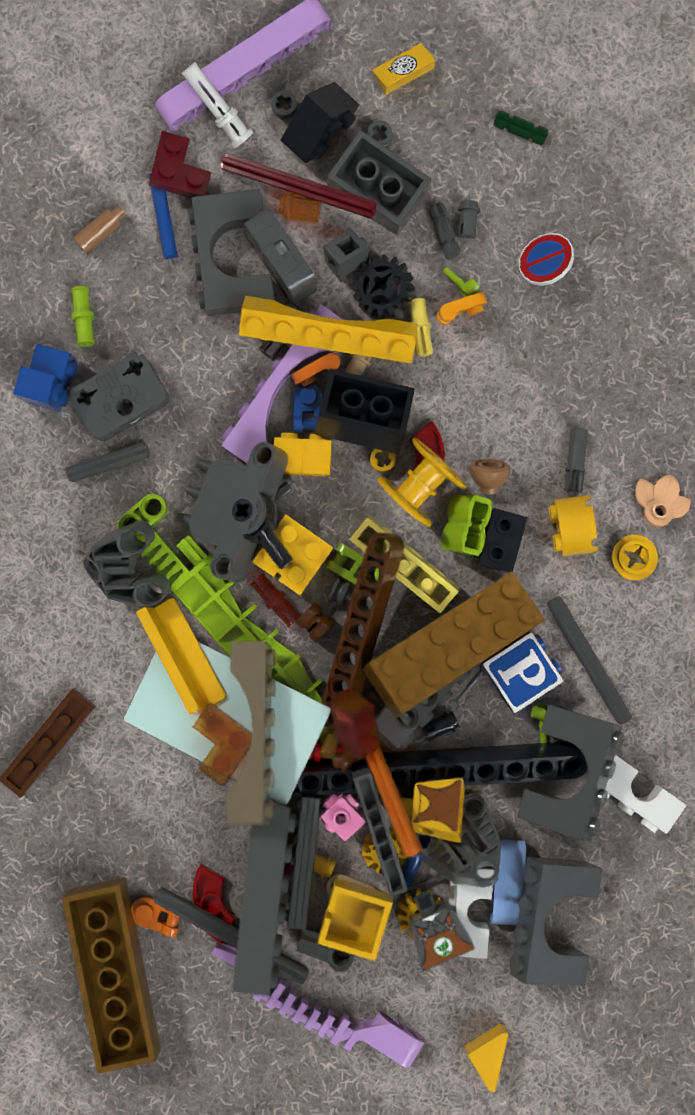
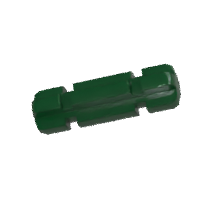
M502 110L497 112L493 122L495 127L502 130L507 128V132L526 140L531 138L533 139L532 142L539 145L545 143L549 132L547 128L540 125L538 128L534 127L535 123L515 115L512 118L509 116L510 113Z

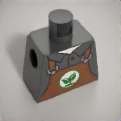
M430 891L420 893L414 897L419 912L411 915L409 918L422 971L475 949L469 933L448 901L435 904Z

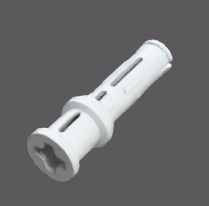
M196 62L192 63L181 73L215 116L216 126L222 128L231 139L233 148L241 145L253 134V130L251 128L247 129L238 117L237 109L227 105L197 66ZM198 81H201V83L204 85V87L207 89L210 95L214 98L215 102H213L209 98V96L200 86ZM218 107H220L224 113H221ZM231 123H233V125L236 127L239 133L235 132V130L230 125Z

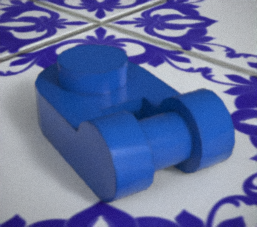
M313 383L304 388L302 385H299L294 392V433L303 434V431H314L315 434L322 403V393L319 387ZM303 412H314V420H303Z

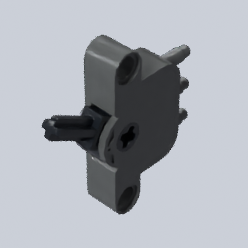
M260 442L254 446L247 466L228 459H219L214 463L208 460H197V468L207 473L201 488L189 486L186 489L188 495L197 499L191 515L178 513L176 516L177 521L190 527L193 536L217 546L210 568L213 576L218 579L231 582L243 580L248 572L258 544L264 547L279 569L288 567L293 560V557L274 533L278 528L276 524L278 512L274 499L286 469L288 457L284 450L268 442ZM272 453L270 461L267 462L269 455ZM231 563V569L228 572V565Z

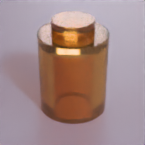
M288 191L286 196H281L279 213L284 214V220L319 224L321 202Z

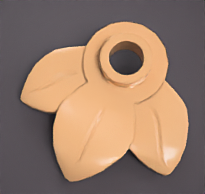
M673 475L663 476L655 485L644 479H639L636 484V501L644 508L645 520L651 526L664 527L672 519L683 517L690 508L691 500L687 497L679 496V483ZM655 509H661L663 511V516L658 515L655 512Z

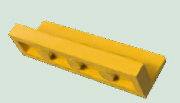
M170 598L155 608L145 606L136 612L189 715L200 714L227 697L175 598Z

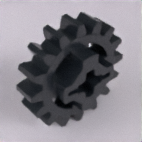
M382 255L379 262L373 256L371 257L372 264L370 266L365 263L361 264L364 269L363 273L355 272L354 274L359 279V282L352 283V287L359 292L355 293L353 297L356 301H361L358 306L362 311L368 308L367 313L371 317L376 312H378L380 319H384L387 312L392 317H396L395 310L397 308L403 312L406 310L403 305L404 301L412 302L408 292L415 291V287L408 282L414 279L411 272L406 273L409 268L405 263L399 265V260L395 256L390 262L386 255ZM369 280V288L366 290V285ZM384 284L387 286V289L383 291L379 286ZM401 284V290L397 295V287ZM380 302H390L387 304L379 305Z

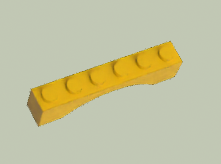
M245 295L241 311L239 336L412 363L417 340V324L393 319L356 321L328 318L293 309L275 300Z

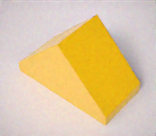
M498 1024L465 1045L469 1059L491 1092L496 1091L508 1038L506 1026L503 1024Z

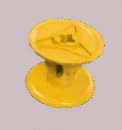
M414 438L413 445L425 459L415 470L412 471L410 469L408 471L409 476L400 486H397L386 477H379L377 481L405 511L430 528L432 521L428 514L420 507L430 495L435 496L437 494L436 488L446 478L462 489L467 488L468 485L423 442Z

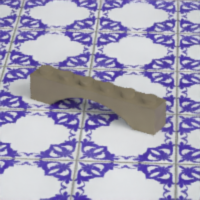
M266 641L231 642L230 672L237 679L247 697L252 718V739L246 764L237 781L227 792V824L269 825V818L274 816V802L270 799V787L274 786L275 776L274 770L270 769V757H273L275 754V741L271 738V726H275V710L271 708V697H274L276 694L275 679H272V667L276 666L275 649L272 650V646Z

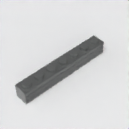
M369 768L352 772L390 897L407 892L408 889Z
M302 796V799L298 800L297 810H300V818H296L295 829H298V836H294L293 847H296V854H293L291 859V866H294V872L290 873L289 878L292 890L288 891L287 903H290V908L286 910L285 921H288L287 927L306 930L308 926L322 797Z

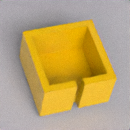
M285 514L274 533L293 557L291 565L284 569H279L264 547L261 548L252 562L275 578L278 573L282 575L279 581L301 596L334 548Z
M335 877L328 901V908H326L320 927L318 944L376 961L392 907V897H390L389 893Z

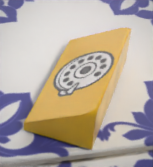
M420 43L374 68L372 72L383 92L387 95L434 69L436 61L431 53Z

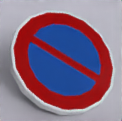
M548 233L540 235L530 241L522 250L519 258V270L523 278L533 285L544 286L552 284L563 278L571 269L574 261V248L569 239L561 234Z

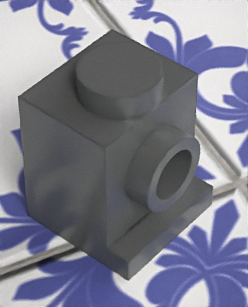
M352 229L323 246L325 262L340 282L345 280L346 275L362 267V263L367 264L369 262L368 253L370 248L367 241L363 237L359 238Z

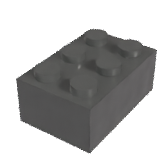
M360 130L327 176V185L375 201L377 203L376 213L371 219L398 236L429 192L432 178Z

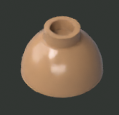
M478 460L470 465V473L474 482L481 487V493L496 494L498 487L507 480L510 466L500 460Z

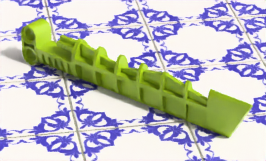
M148 494L121 516L117 527L118 529L126 526L128 520L136 519L149 523L154 529L168 514V503L159 495ZM152 500H159L162 506L160 513L154 516L150 515L147 511L148 504ZM154 529L155 539L142 551L141 557L147 556L150 560L148 565L154 564L157 568L155 573L161 572L171 584L170 590L223 651L231 658V642L266 641L272 646V650L275 649L276 666L272 667V679L321 703L322 699L316 690V687L323 682L321 678L312 683L299 659L301 655L299 653L296 655L273 638L279 632L277 628L272 633L267 634L246 618L258 607L256 604L252 605L242 614L229 590L235 582L229 581L226 584L223 579L216 578L211 572L212 553L207 555L190 535L182 539L176 546L194 566L190 570ZM135 533L138 540L146 541L142 533ZM335 708L334 714L339 720V711ZM351 723L332 729L324 726L319 736L320 741L346 740L347 747L359 742Z

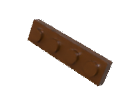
M75 688L71 689L1 775L0 782L20 798L23 797L96 708V705Z

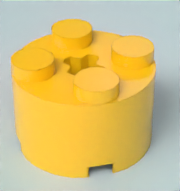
M590 495L553 500V505L548 507L550 524L556 523L557 534L552 535L554 552H560L562 557L598 551V546L592 547L593 539H597L593 506H586V502L591 500Z

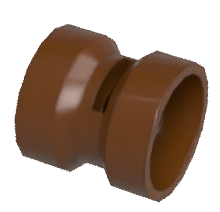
M316 602L295 622L300 628H305L309 632V637L315 643L335 624L329 616H324L321 613V608Z

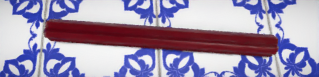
M226 153L221 158L220 167L224 171L369 219L376 213L377 203L375 201Z

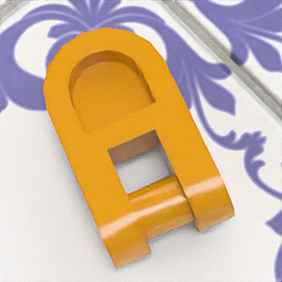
M484 292L444 304L437 312V321L442 325H448L457 315L465 312L468 317L483 312V306L487 304Z

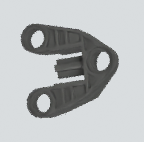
M136 521L107 533L91 547L84 558L83 564L87 574L108 599L132 606H154L171 589L170 582L164 575L160 573L136 572L134 568L137 565L136 560L127 557L141 553L154 541L155 531L145 521ZM134 531L142 533L146 541L138 540ZM150 584L160 587L162 593L155 592Z
M469 793L464 796L463 821L471 831L472 837L484 852L481 853L465 833L461 836V843L453 842L452 845L466 861V865H463L447 843L436 837H433L435 842L431 848H421V852L417 855L428 866L453 884L490 887L500 877V838L484 798L479 794ZM470 802H478L482 809L478 814L471 815L466 812V805ZM415 832L417 839L419 841V839L424 835ZM492 866L495 871L490 878H482L477 873L479 868Z

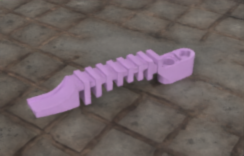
M217 941L211 954L235 967L237 949ZM282 977L278 979L276 988L270 990L269 996L253 994V999L258 1002L260 999L266 1001L265 1006L270 1009L273 1006L278 1008V1013L284 1017L287 1013L292 1016L291 1020L295 1023L303 1022L304 1028L309 1031L314 1028L320 1037L324 1038L325 1035L330 1037V1042L334 1045L343 1041V1048L349 1052L356 1041L363 1040L398 1064L410 1068L425 1043V1039L420 1034L395 1018L393 1020L389 1019L382 1010H379L374 1019L357 1023L349 1021L350 1015L343 1012L338 1022H335V1011L330 1008L324 1017H321V1006L317 1003L309 1010L307 1009L309 999L302 996L298 1003L294 1002L297 992L294 988L290 987L285 996L282 995L286 987V980Z

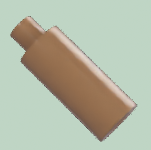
M117 206L113 211L107 208L75 235L73 239L88 254L121 226L119 220L126 213L120 206Z

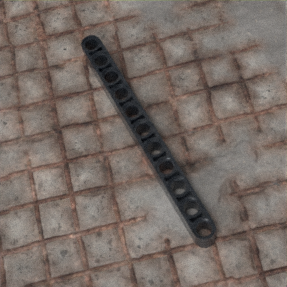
M568 741L382 753L397 790L414 789L415 784L419 782L457 778L463 779L464 786L576 779L583 776L587 770V763L582 751ZM361 756L351 769L342 771L341 768H335L332 764L333 759H320V762L308 759L291 797L357 793L352 772L369 768L365 756ZM513 762H518V763L515 764V765H509V764H511V763H513ZM483 764H489L486 767H480ZM453 766H460L459 768L451 769ZM427 767H428V768H431L430 770H427V771L422 770L423 768H427ZM397 769L402 770L401 772H393ZM343 773L344 775L336 776L335 774ZM307 775H314L315 777H313V778H308V777H306V776H307Z

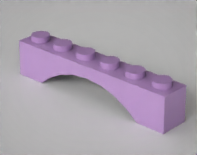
M321 304L317 310L312 309L309 312L313 315L342 319ZM287 344V347L290 349L284 357L280 355L271 366L273 373L268 380L262 379L254 391L257 395L252 403L246 402L239 411L238 417H240V420L235 427L229 426L221 438L224 441L221 445L223 449L247 465L254 446L260 442H268L269 414L273 401L282 385L291 374L304 364L334 351Z

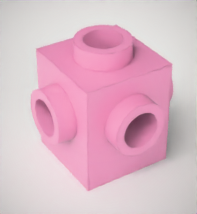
M347 793L330 794L321 804L323 806L321 811L323 826L330 833L336 832L345 842L366 823V817L361 808V801L353 793L349 795Z

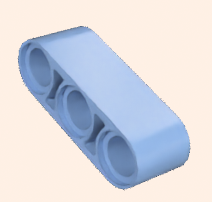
M500 839V877L493 885L491 903H493V913H490V923L517 925L519 900L522 896L524 883L523 872L525 869L526 845L525 841Z

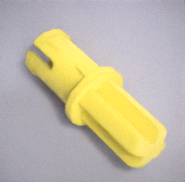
M424 298L412 299V302L407 303L411 323L417 324L416 353L419 357H426L433 353L429 330L432 328V324L428 321L426 300Z

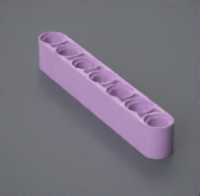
M305 0L202 68L201 71L221 97L225 99L224 95L230 91L234 93L246 85L248 79L254 75L258 77L270 69L272 63L277 60L282 61L294 53L293 49L301 44L305 46L317 38V34L325 29L327 31L333 22L318 0ZM187 79L163 94L155 103V108L171 131H177L179 125L184 122L186 124L201 115L200 111L207 107ZM198 81V83L209 96V98L213 102H215L214 98L210 95V93L207 91V89L204 87L201 81Z

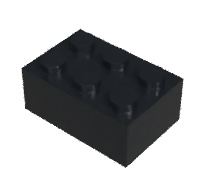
M330 368L315 435L400 454L406 435L415 388Z

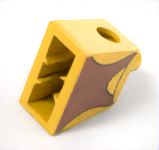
M457 778L416 783L414 798H401L408 816L412 817L414 831L419 834L461 843L465 794L463 779Z

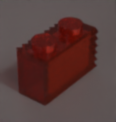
M347 688L330 700L338 745L341 744L342 748L349 751V754H353V757H356L357 760H362L367 755L375 752L381 743L379 742L378 726H376L377 718H375L374 705L352 688Z

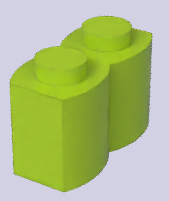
M454 494L452 496L447 511L448 522L441 536L442 550L462 555H480L485 544V527L492 513L491 499L474 494Z

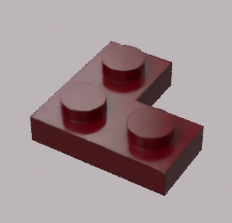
M162 130L148 186L192 199V197L206 195L211 172L184 164L190 139Z

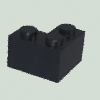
M335 82L305 95L280 141L304 163L314 158L320 159L329 148L327 142L330 137H333L341 129L347 130L356 119L354 113L360 104Z

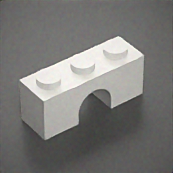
M615 755L613 760L616 762L615 772L612 778L608 779L605 789L608 791L607 799L610 795L614 796L619 800L617 806L630 816L634 812L638 813L643 817L640 823L654 833L659 828L667 834L687 805L658 785H655L647 796L635 797L631 790V783L639 771Z
M483 866L479 868L477 873L482 878H490L494 874V869L492 866ZM450 881V887H455L454 899L449 898L448 902L469 933L475 947L474 950L460 955V957L487 959L489 941L487 922H478L470 919L467 916V910L470 904L477 899L492 900L493 885L490 887L453 884Z

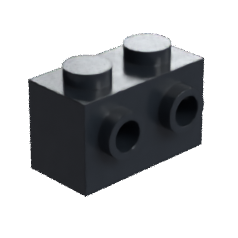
M493 508L490 520L485 527L484 547L479 556H473L478 558L476 565L504 573L513 572L528 517Z

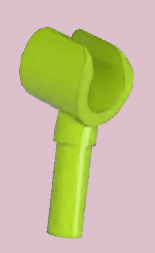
M448 267L443 270V273L458 286L463 297L479 293V286L473 278L464 282Z
M536 702V705L532 707L531 718L540 720V743H548L547 734L541 733L548 705Z

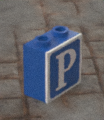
M532 632L525 633L480 663L484 670L487 671V675L509 709L514 713L564 682L559 675L563 672L554 658H548L544 652V649L547 648L544 641L538 634L533 635Z

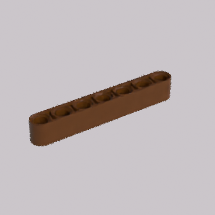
M376 533L368 541L321 702L331 708V713L325 723L326 728L332 729L347 725L355 717L366 679V674L362 669L371 662L404 551L403 540L397 534ZM386 539L389 542L387 553L383 550V543ZM377 568L381 572L379 581L375 579V570ZM368 596L371 597L373 602L371 609L366 604ZM360 624L364 628L363 637H361L358 632ZM352 652L356 657L355 665H353L350 660V655ZM343 680L347 683V692L343 690ZM335 708L339 711V720L335 717Z

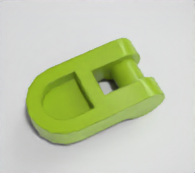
M339 543L336 548L338 551L333 561L329 560L326 568L356 585L364 556ZM347 558L355 561L350 571L342 567ZM378 568L375 570V579H376V580H378V577H379V569H378Z

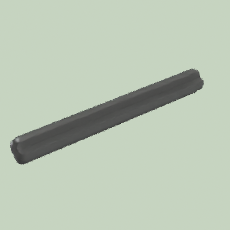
M558 596L551 599L547 603L548 608L615 721L620 725L628 722L632 715L562 597Z

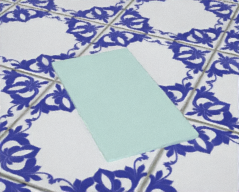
M199 642L227 697L200 714L189 715L157 652H155L124 720L237 780L246 764L251 748L252 718L247 697L237 679L230 672L231 658ZM275 680L276 694L274 697H271V708L275 710V726H271V738L275 741V754L273 757H270V769L274 770L275 780L274 786L270 787V798L283 805H287L331 713V708Z

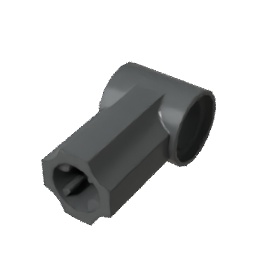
M307 926L306 930L303 929L297 952L327 962L335 971L342 972L351 967L355 955L348 953V956L341 957L336 953L337 949L318 944L320 930Z

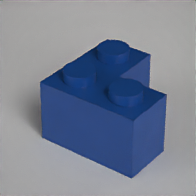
M36 344L30 368L20 367L13 395L27 404L61 412L62 406L65 407L69 401L70 390L67 389L69 380L74 379L77 373L78 364L75 362V357L69 352Z

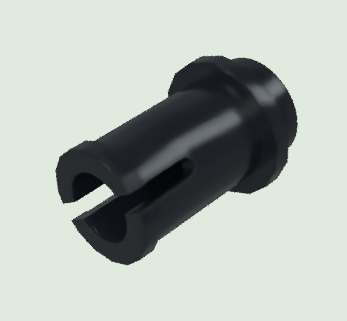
M444 711L443 716L428 722L422 728L423 732L435 728V730L425 734L429 742L447 732L452 731L454 733L456 732L455 729L460 727L453 711L449 713Z

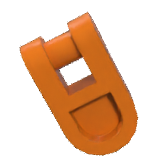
M329 353L294 372L290 377L295 386L301 383L304 388L317 381L316 374L323 370L330 371V368L338 369L340 358L334 353Z
M142 896L134 901L131 911L135 924L158 931L169 937H177L179 916L157 905L152 896ZM161 911L168 914L166 922L158 920Z

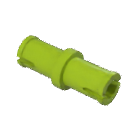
M76 286L70 289L73 303L71 320L75 322L76 345L79 347H89L95 344L92 325L95 317L94 312L90 308L89 288L86 286Z

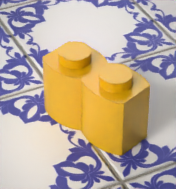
M281 433V437H274V446L284 450L288 457L284 474L331 477L332 440H326V437L310 434L309 439H299L297 433Z

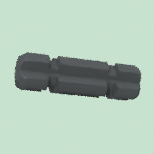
M443 203L432 205L429 213L431 219L435 220L434 227L440 244L444 246L442 250L445 258H455L459 256L460 248L458 243L454 242L456 237L449 217H446L445 206Z

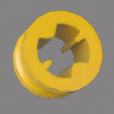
M374 449L370 456L372 468L381 473L390 471L396 461L395 453L386 452L388 453L387 459L391 463L388 466L384 464V467H380L377 465L378 459L375 458V455L377 453L382 455V452L386 451Z

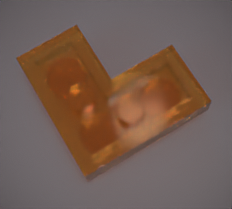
M208 703L192 727L215 745L198 769L220 786H225L251 748L252 732L215 704Z

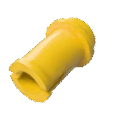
M316 854L314 872L320 874L322 879L324 877L330 878L336 862L331 860V856L326 858Z

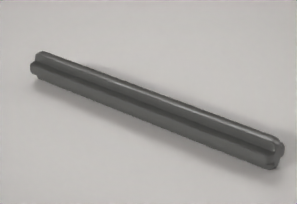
M164 887L157 891L154 897V902L157 905L237 949L239 929ZM280 953V956H275L274 965L279 966V973L299 984H303L309 975L307 967Z

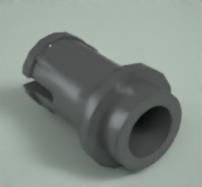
M464 200L461 202V206L458 207L460 212L458 237L474 239L476 238L477 214L480 213L481 209L478 207V202Z

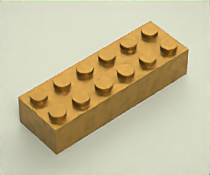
M511 571L378 656L362 670L396 719L539 625L545 619Z
M126 877L69 889L61 898L97 1074L156 1062L161 1046L137 928L132 916V904Z

